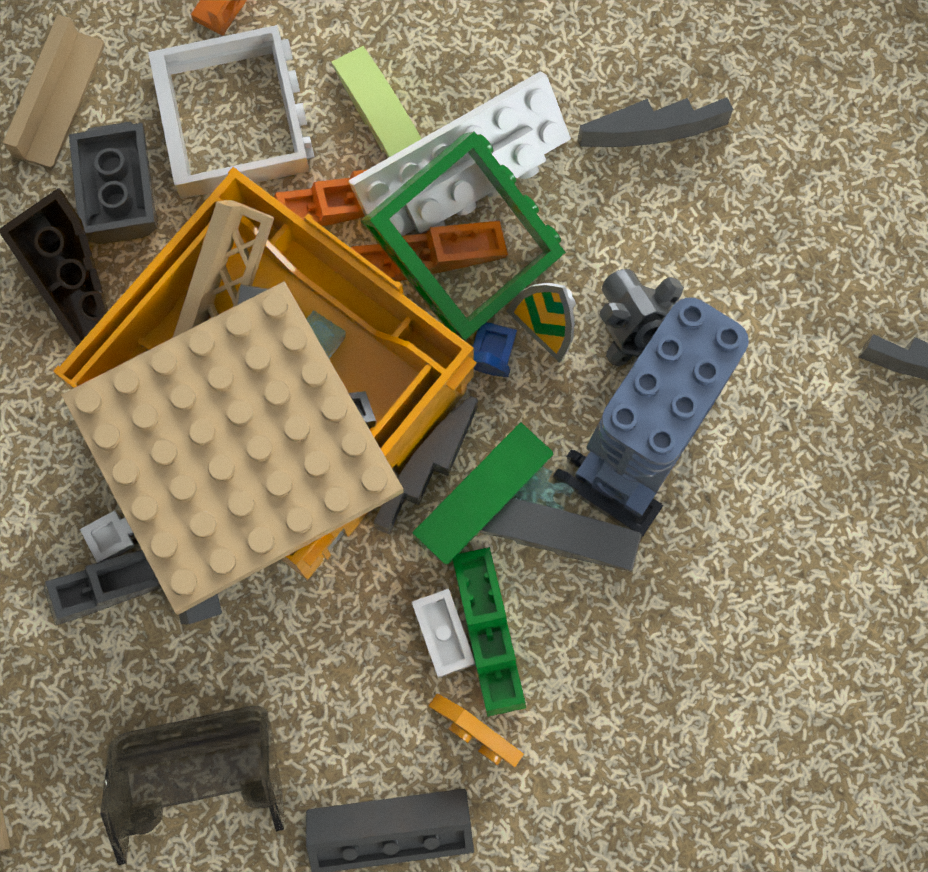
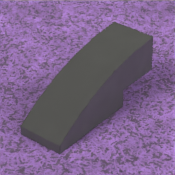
M140 550L85 566V570L45 581L44 592L56 626L161 588V585L145 554Z

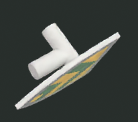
M552 283L534 284L522 290L511 302L506 312L559 363L563 360L573 341L575 323L572 308L575 307L576 302L572 297L571 291L565 285Z

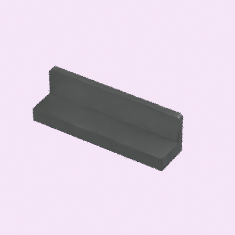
M466 789L308 809L306 811V848L311 872H335L474 853Z

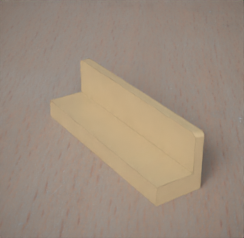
M57 14L3 141L12 157L50 169L55 167L105 46L102 39L79 33L69 17Z

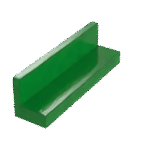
M520 422L412 532L413 539L424 550L427 548L444 565H448L553 457V451Z

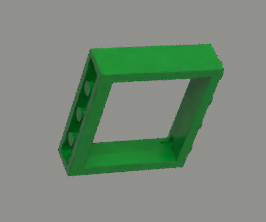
M475 131L461 135L361 220L441 323L463 340L469 338L566 253L559 244L561 238L556 230L548 224L545 225L537 215L539 209L536 203L529 196L522 195L515 185L517 180L508 167L498 163L492 155L494 149L490 142L483 135H477ZM466 153H469L543 252L466 318L389 219Z

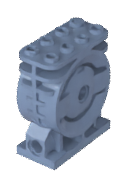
M684 298L673 305L605 407L602 418L586 448L590 453L576 472L575 477L583 483L585 481L589 482L594 489L610 499L614 498L625 505L624 508L641 518L746 352L749 340L745 328L730 317L696 298Z

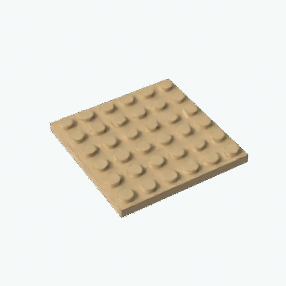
M285 281L61 395L177 615L404 493L401 483Z

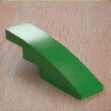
M490 547L460 553L453 559V565L487 717L525 709V697Z

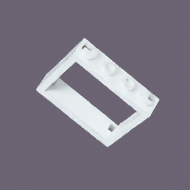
M278 25L148 52L174 185L181 199L212 193L227 177L228 171L232 167L236 168L254 183L310 172L308 159L315 158L310 136H302L300 126L307 125L303 103L295 104L293 93L300 92L296 71H288L286 61L292 60L293 57L289 40H281ZM273 53L295 153L191 175L171 75Z

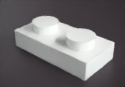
M449 589L412 601L437 677L440 678L474 666L476 663Z

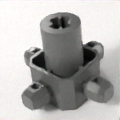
M630 269L618 270L605 279L602 285V292L609 303L605 304L600 310V317L614 339L606 353V357L612 365H625L632 356L639 357L673 305L681 297L684 287L679 280L668 277L656 289L643 286L635 272Z

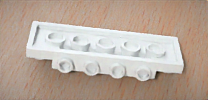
M541 71L350 179L348 182L365 217L461 135L473 131L477 135H483L490 142L494 149L492 155L500 165L503 164L508 167L515 178L528 179L539 172L538 165L546 161L544 154L571 139L547 75ZM466 153L389 220L402 236L414 229L420 234L424 231L427 233L430 227L445 226L444 220L454 214L461 216L471 213L477 207L476 201L487 195L489 197H497L500 194L470 154Z

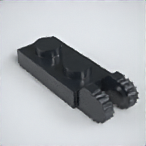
M570 450L566 456L570 463L577 468H580L586 459V456L575 450ZM557 469L553 475V478L576 492L578 498L620 526L640 532L642 534L641 539L664 506L653 498L640 518L624 508L625 505L619 501L605 496L594 489L592 484L587 481L582 483L567 471Z

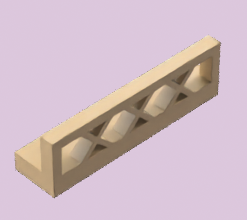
M233 200L216 202L173 338L207 321L209 316L213 318L219 315L214 305L216 294L227 290L234 304L233 307L237 306L240 287L237 292L235 285L241 283L242 285L252 286L275 217ZM242 215L261 223L256 239L245 244L238 230ZM235 241L237 248L231 250ZM253 246L251 254L249 255L247 248ZM240 253L246 269L243 277L232 281L226 264L230 256ZM222 279L225 285L219 287Z

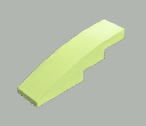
M364 46L331 62L364 124L368 125L381 151L385 152L388 158L422 139L396 94Z

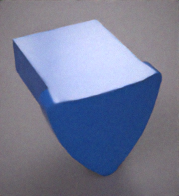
M489 322L483 324L478 329L473 344L474 361L477 362L474 370L493 376L509 377L511 369L508 366L517 330Z

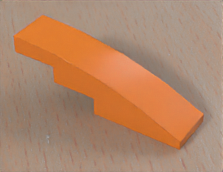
M366 170L353 171L350 178L314 182L310 189L275 192L274 198L303 220H305L304 217L307 214H310L313 220L321 226L362 218L365 215L348 181Z
M500 220L430 227L425 234L402 236L432 274L483 264L508 256ZM379 244L351 247L395 282L407 280Z

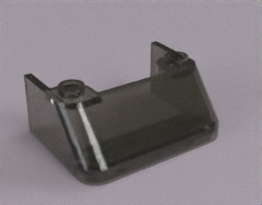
M248 706L134 730L119 735L110 743L100 815L118 866L127 863L129 836L151 832L161 822L163 808L241 791L243 801L247 806L259 809L269 807L276 832L284 830L283 788L268 711L261 706Z

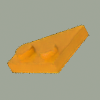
M437 693L428 705L452 723L448 730L466 743H469L472 738L480 743L482 746L478 752L497 766L501 760H504L513 767H516L523 757L524 753L467 710Z

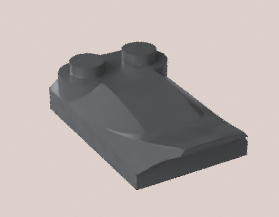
M130 121L88 128L86 132L69 134L77 214L82 220L88 241L107 244L143 238L157 229L158 216L154 205L143 123L133 124Z

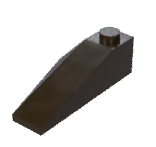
M57 188L1 227L0 235L77 347L108 312V307L82 220L62 190Z

